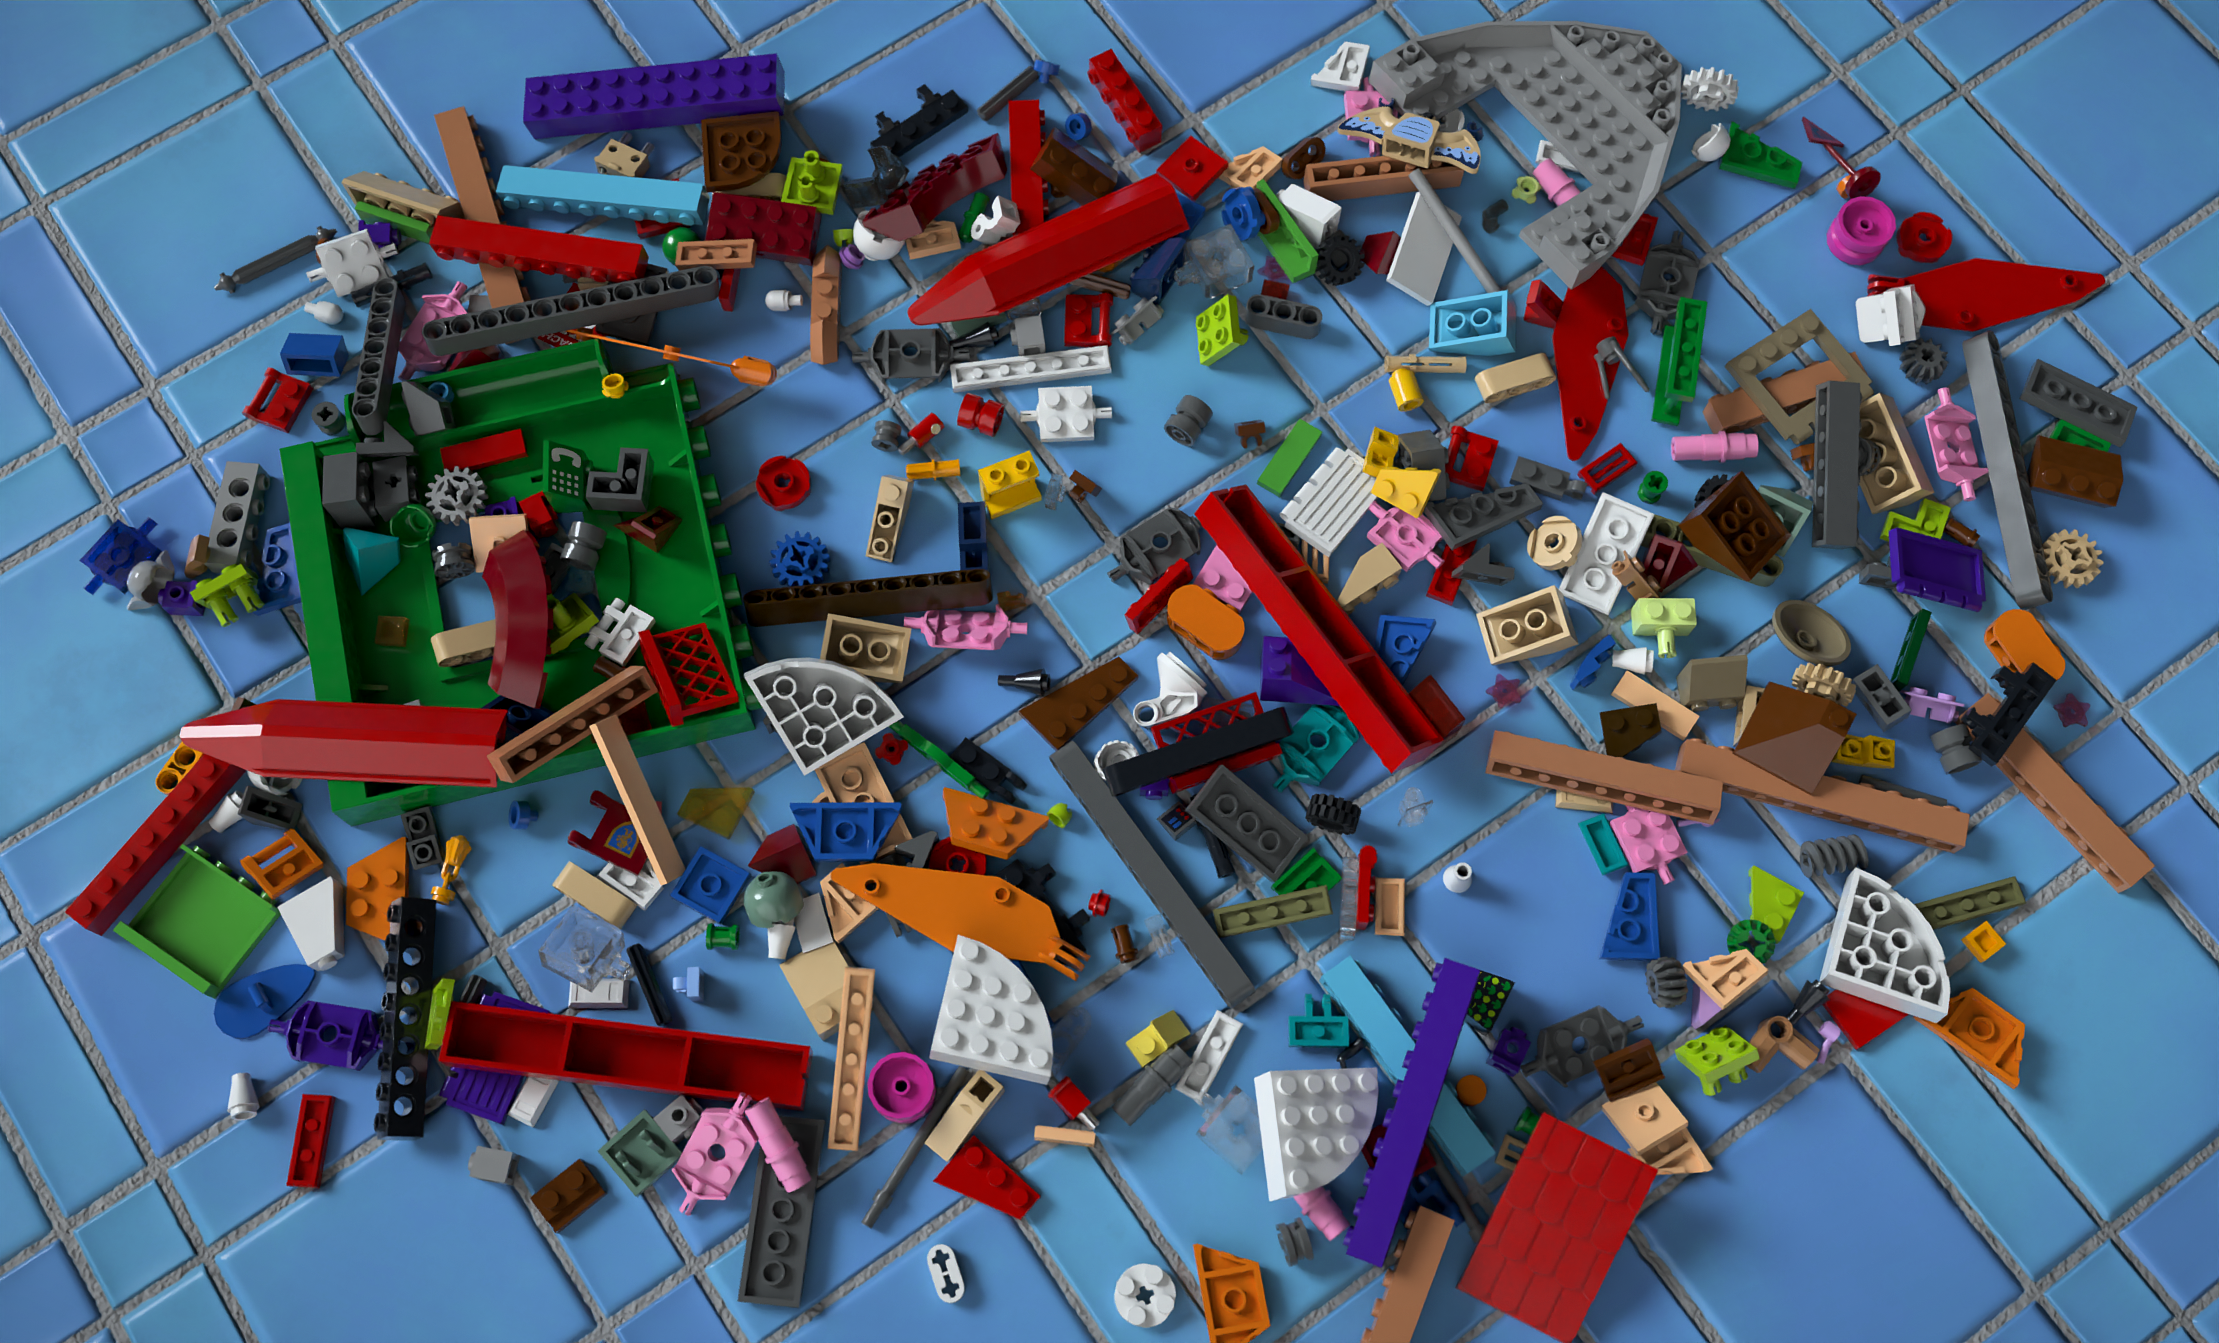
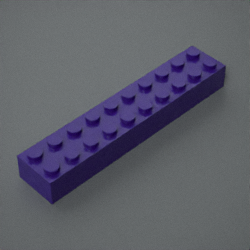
M777 53L530 77L526 78L523 123L534 139L700 124L701 119L779 111L780 116H784L785 71Z
M1444 958L1442 964L1436 963L1431 978L1432 982L1436 984L1433 993L1427 991L1422 1005V1009L1427 1012L1424 1021H1417L1412 1038L1417 1040L1414 1051L1407 1050L1402 1065L1403 1068L1407 1069L1404 1081L1397 1080L1392 1096L1398 1099L1395 1108H1388L1383 1126L1388 1129L1385 1138L1380 1137L1377 1140L1373 1156L1378 1157L1375 1168L1370 1166L1367 1170L1363 1185L1368 1187L1365 1197L1360 1196L1357 1200L1353 1215L1357 1216L1358 1219L1355 1227L1351 1225L1348 1228L1343 1245L1348 1247L1346 1254L1380 1268H1382L1386 1261L1480 976L1479 969Z

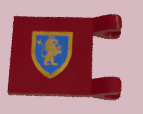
M594 790L590 796V804L606 810L591 839L576 830H572L568 836L567 843L572 847L584 850L638 876L648 856L625 805L611 799L598 790Z

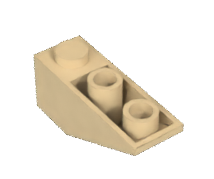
M889 474L881 477L866 557L893 562L910 506L915 480Z
M1383 543L1360 556L1337 600L1348 616L1355 610L1354 607L1361 602L1367 604L1377 596L1376 592L1382 588L1387 590L1399 581L1402 567Z
M978 1070L959 1093L925 1141V1144L948 1163L1005 1092L1004 1087L985 1071Z

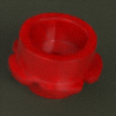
M1103 889L1099 890L1097 894L1093 893L1091 895L1088 910H1092L1094 917H1097V915L1106 916L1111 902V895L1104 893Z

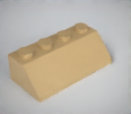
M363 171L346 177L342 181L344 188L355 205H357L358 201L372 204L429 223L432 229H434L437 215L465 219L462 207L457 199L450 196L442 197L436 195L426 188L422 190L414 188L404 181L396 182L390 180L380 173L372 174Z
M1878 393L1862 402L1860 405L1859 419L1861 420V430L1859 437L1875 442L1881 453L1877 469L1869 475L1860 476V487L1871 513L1877 514L1907 506L1935 493L1893 397Z

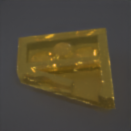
M750 787L690 789L677 815L730 840L755 791Z

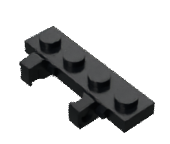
M925 84L916 89L917 98L924 101L921 105V110L901 123L898 120L893 123L890 117L885 116L884 111L875 116L877 119L876 125L881 129L878 131L880 137L870 142L871 149L886 166L968 113V106L953 89L941 96L938 92L933 94Z
M2034 662L2028 665L2023 673L2018 671L2012 672L2006 666L1997 669L1991 679L1997 680L1999 686L2005 688L2003 694L2006 697L1993 715H1980L1976 712L1975 707L1968 709L1960 719L1970 729H1973L1971 733L1976 737L1968 749L1991 767L1999 762L2057 681Z
M1016 859L994 875V877L1002 878L1048 905L1060 938L1081 951L1087 952L1078 938L1082 935L1080 928L1090 921L1089 915L1084 909H1081L1069 919L1065 914L1060 916L1043 893L1046 891L1043 885L1056 876V872L1049 863L1037 871L1033 867L1026 871L1020 861ZM1065 949L1062 950V951L1068 953L1069 955L1073 956L1074 958L1078 959L1077 956L1071 954L1070 952L1066 951ZM1058 959L1056 960V961L1059 962L1060 964H1062V965H1064V966H1066V967L1068 966V965H1066L1065 963L1059 961Z

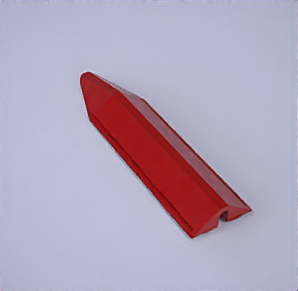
M1155 173L969 255L908 308L909 320L915 325L923 326L997 316L1002 312L1189 230L1190 228L1176 191L1170 182Z
M276 699L187 723L180 731V739L191 749L262 777L497 788L498 775L487 755L497 749V743H503V740H505L508 710Z

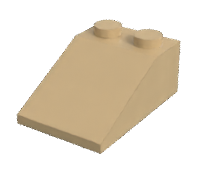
M1555 585L1476 614L1491 665L1553 654L1579 644L1564 595Z
M828 613L820 659L853 668L874 682L902 683L911 628Z
M833 941L830 944L805 953L802 951L779 965L822 1041L839 1031L845 967H849Z

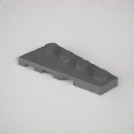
M1526 483L1495 489L1494 493L1482 494L1480 492L1471 494L1469 498L1457 500L1454 497L1445 499V502L1437 504L1428 502L1423 512L1451 550H1454L1540 510L1543 502L1529 484Z

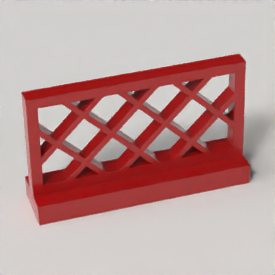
M705 622L654 636L651 635L649 629L638 632L642 656L658 690L672 727L684 724L683 717L739 702L738 694ZM701 633L703 635L699 642L689 640L690 636ZM666 642L676 643L672 649L660 646V644ZM682 646L693 649L689 655L679 652ZM700 651L711 654L707 661L697 658ZM673 658L683 661L679 668L668 665ZM691 664L702 667L698 673L687 671ZM708 670L719 673L716 679L704 676ZM681 677L692 680L688 686L677 684ZM698 683L710 686L706 692L695 689ZM717 688L729 693L720 697L712 695ZM689 696L700 699L697 703L685 705V701Z
M1254 692L1151 727L1158 749L1169 745L1162 739L1160 733L1162 730L1169 728L1180 733L1176 742H1179L1183 735L1188 738L1195 736L1185 731L1189 721L1197 720L1205 724L1202 734L1206 733L1209 727L1213 729L1220 728L1221 726L1211 722L1218 711L1231 716L1228 725L1232 724L1235 718L1239 720L1247 719V717L1238 714L1242 703L1252 702L1255 710L1254 716L1264 713L1257 693ZM1236 706L1234 711L1228 709L1230 707ZM1207 715H1210L1209 718H1208V720L1205 719V718H1203V717H1204V716H1207ZM1184 723L1182 729L1177 727V725ZM1272 742L1169 778V787L1172 794L1206 783L1219 765H1224L1232 773L1276 759L1282 754L1279 743Z

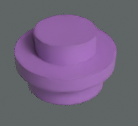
M849 244L839 251L841 262L849 269H860L862 267L865 256L857 246Z

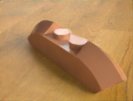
M826 245L815 255L812 273L811 362L822 365L838 362L842 262L839 253L829 245Z

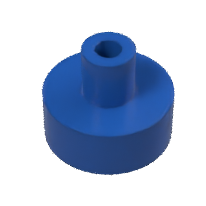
M1036 59L1033 70L1040 72L1038 82L1048 84L1050 75L1058 76L1060 65Z
M1079 112L1068 116L1065 122V129L1071 139L1080 140L1090 135L1092 124L1086 114Z
M513 801L511 803L509 825L512 829L525 830L530 821L536 822L538 820V811L530 810V805L527 801Z

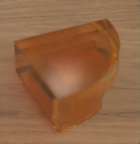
M1009 591L997 594V602L1003 611L1027 606L1024 595L1019 592L1017 596L1011 595Z

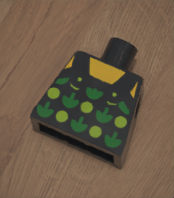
M1480 970V976L1465 1022L1482 1035L1487 1036L1491 1032L1515 982Z

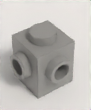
M680 1095L653 1119L670 1141L678 1145L685 1138L687 1140L691 1138L702 1117L700 1114L704 1110L694 1097L688 1100L685 1096Z

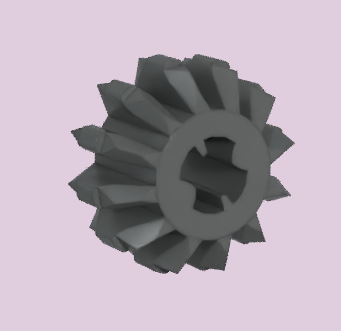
M1919 338L1914 343L1907 344L1899 359L1902 362L1899 370L1907 371L1906 378L1914 377L1915 384L1922 380L1927 385L1932 380L1939 379L1948 364L1945 360L1948 352L1940 351L1941 344L1933 345L1932 338L1926 342Z
M1674 957L1657 958V960H1651L1647 964L1645 976L1647 978L1648 994L1651 995L1652 1002L1659 1008H1671L1685 1002L1687 998L1686 993H1688L1686 984L1688 980L1685 978V970L1682 969L1680 961Z

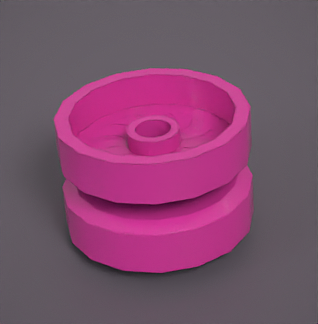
M1863 196L1850 199L1841 207L1827 232V244L1831 252L1845 263L1850 265L1871 263L1879 257L1891 240L1896 229V219L1891 209L1880 200Z
M907 1052L891 1053L880 1059L871 1070L867 1083L869 1098L877 1111L887 1120L899 1124L912 1123L924 1117L932 1108L937 1094L936 1080L927 1063L917 1055ZM906 1082L907 1089L904 1092H898L896 1088H900L902 1083Z

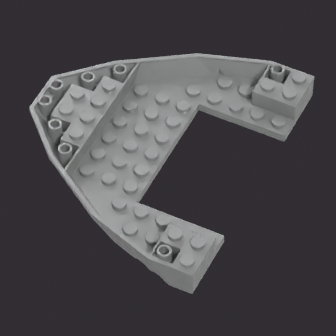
M1486 21L1412 38L1374 60L1368 81L1389 103H1391V98L1394 99V108L1401 116L1405 113L1422 116L1424 113L1429 112L1435 116L1436 121L1485 91L1495 87L1592 184L1589 188L1521 229L1519 237L1571 290L1591 278L1618 249L1658 194L1680 122L1682 64L1647 31L1580 21Z

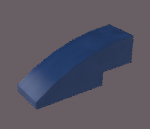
M985 501L958 503L960 570L985 569L989 571Z

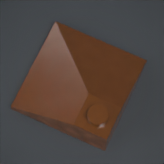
M1743 471L1738 472L1693 509L1678 525L1695 548L1747 582L1755 577L1792 536Z
M1769 681L1732 754L1811 795L1844 741L1857 714L1829 699Z

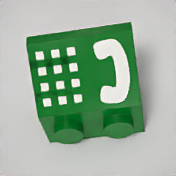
M549 440L543 441V493L556 514L588 512L589 502L586 498L589 471L594 472L592 460L587 458L584 450Z

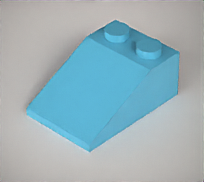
M1508 290L1431 304L1430 351L1482 356L1515 352L1516 305Z

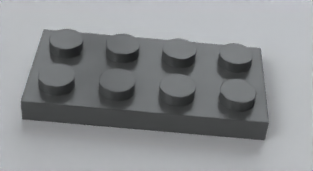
M2037 359L2032 365L2019 398L2032 406L2052 414L2054 417L2063 419L2118 447H2121L2126 442L2137 410V406L2040 359Z
M1219 765L1185 810L1270 882L1277 881L1308 838L1306 834L1224 765Z

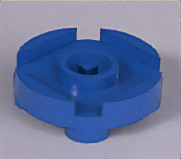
M1249 186L1229 189L1222 199V203L1226 202V210L1221 211L1225 228L1232 237L1238 236L1240 241L1252 239L1258 234L1260 226L1265 224V215L1260 210L1255 192Z

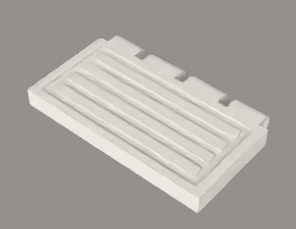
M1335 448L1324 461L1325 464H1322L1311 476L1310 482L1305 483L1294 496V500H1291L1280 513V517L1286 521L1284 527L1327 557L1331 556L1365 515L1370 504H1373L1379 498L1370 493L1377 477L1362 472L1364 459L1350 449L1344 452L1340 448Z

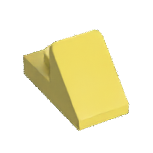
M1172 1010L1152 1020L1150 1026L1125 1042V1045L1143 1069L1163 1052H1166L1174 1043L1178 1044L1188 1037L1190 1032L1175 1011Z

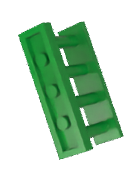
M1680 297L1677 304L1675 326L1665 325L1651 418L1653 422L1678 426L1682 401L1692 403L1695 398L1707 310L1706 301Z

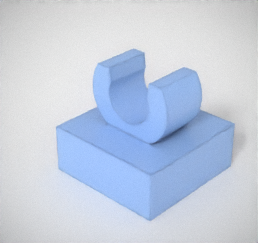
M687 967V977L673 978V990H676V993H687V997L692 1002L704 1001L703 970L700 967Z

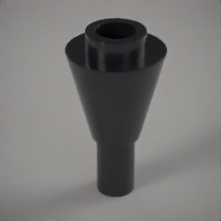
M988 321L967 333L964 337L950 340L949 344L953 346L954 350L964 347H996L995 342L999 341V335L996 326H991Z
M1044 668L1016 674V676H998V686L1016 687L1017 689L1044 696L1045 691L1050 689V674H1046Z
M1816 979L1813 983L1806 980L1794 1004L1795 1007L1785 1018L1794 1026L1803 1015L1806 1016L1831 1000L1826 996L1830 991Z

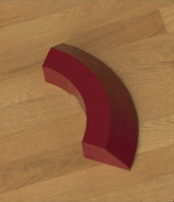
M993 134L968 145L969 149L959 156L954 153L947 155V157L939 162L940 166L935 167L934 164L927 166L917 172L918 176L913 178L910 184L908 181L899 184L892 190V193L879 201L881 206L877 210L872 208L862 221L863 226L900 242L923 233L935 217L960 199L989 184L1004 179L1007 166L999 134Z
M522 530L489 551L482 578L486 581L492 595L496 624L494 656L488 685L501 696L540 709L548 673L543 672L545 656L551 655L552 649L550 647V637L547 635L548 630L553 629V609L548 608L547 595L552 593L550 576L545 575V557L539 556L537 552L540 547L538 542L529 531Z

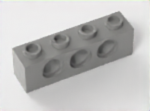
M226 462L209 533L208 547L211 549L208 561L205 563L213 573H221L224 568L232 564H243L248 567L252 563V547L259 533L257 525L259 517L264 512L263 499L265 491L270 486L269 474L260 464ZM249 490L247 494L241 496L245 491ZM243 515L240 520L236 521L239 516ZM237 540L233 546L229 547L232 542Z

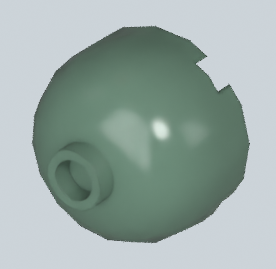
M775 871L763 872L754 878L747 886L743 900L751 924L760 928L774 927L773 922L780 920L785 924L796 917L804 906L803 895L795 879L784 872Z

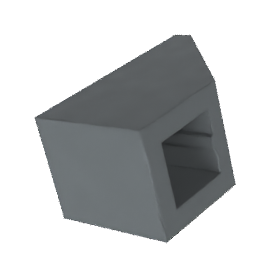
M401 382L403 388L401 392L402 399L408 407L410 415L408 422L415 436L457 428L449 401L419 382Z

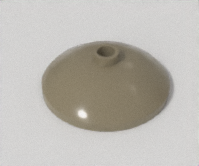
M1787 600L1780 603L1774 610L1772 623L1775 633L1781 643L1798 658L1814 665L1819 663L1825 666H1836L1844 662L1849 656L1851 643L1845 629L1832 615L1822 608L1801 600Z

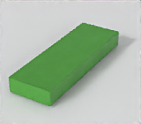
M358 201L354 208L361 220H364L367 224H374L376 222L390 223L393 229H400L403 236L428 244L430 242L433 229L429 223L362 201Z
M1299 419L1257 480V485L1280 498L1322 436V431Z

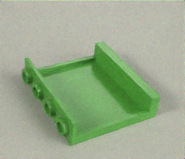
M182 844L180 848L186 851V854L129 924L120 921L113 931L195 989L215 999L277 921L281 913L275 906L278 902L276 899L272 900L264 891L259 896L252 891L255 887L254 884L242 876L238 880L230 876L233 871L231 868L220 861H217L215 865L207 860L211 855L197 845L191 849Z

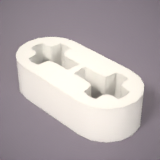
M936 1245L928 1252L927 1262L937 1294L944 1302L956 1303L964 1296L965 1285L955 1254L947 1245ZM939 1250L943 1254H949L950 1259L946 1260L948 1269L946 1272H942L939 1264L933 1263V1259L937 1257L936 1252ZM950 1275L953 1284H959V1289L955 1291L956 1296L953 1298L949 1294H943L942 1289L947 1287L944 1277Z

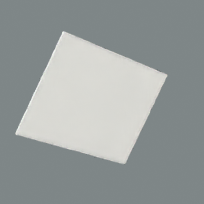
M819 893L803 898L804 906L800 913L793 918L803 953L833 942Z

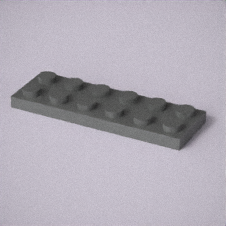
M779 1116L783 1125H786L793 1141L798 1142V1150L806 1164L811 1180L800 1188L787 1193L771 1164L766 1163L765 1158L767 1156L760 1145L738 1302L800 1308L826 1121Z

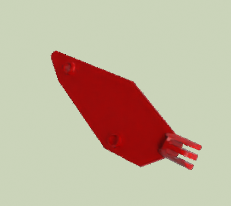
M1973 258L1905 278L1871 274L1868 276L1867 296L1883 294V292L1890 288L1915 284V291L1926 307L1922 326L1974 332L2075 303L2104 285L2105 278L2097 273Z
M1602 266L1591 278L1572 290L1569 287L1567 288L1552 335L1567 457L1571 461H1577L1597 434L1608 401L1605 399L1598 363L1594 358V355L1599 353L1596 346L1602 340L1614 336L1622 351H1624L1629 336L1622 286ZM1620 361L1611 365L1604 362L1609 393L1611 392Z

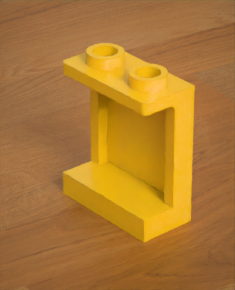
M1030 450L978 470L981 497L985 501V506L991 520L1042 500L1035 483V478L1039 476V470Z

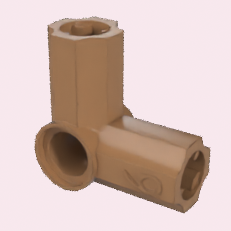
M1775 1016L1762 1020L1757 1032L1750 1039L1749 1043L1757 1048L1760 1059L1746 1066L1757 1073H1761L1779 1050L1800 1069L1804 1070L1813 1063L1820 1049L1794 1029L1792 1023L1787 1018ZM1772 1023L1777 1024L1780 1028L1778 1038L1771 1034L1770 1027Z

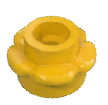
M610 374L602 380V393L606 397L620 398L629 388L628 382L624 381L623 376L620 374Z

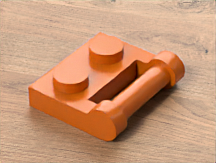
M293 828L284 832L282 838L252 857L248 855L240 860L245 871L257 881L272 900L323 868V862ZM289 846L295 848L267 867L260 868L259 865Z

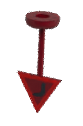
M1803 116L1802 122L1809 142L1823 144V147L1851 175L1845 186L1847 196L1853 199L1860 196L1866 197L1871 194L1880 182V172L1872 166L1863 167L1855 171L1832 147L1843 148L1844 144Z

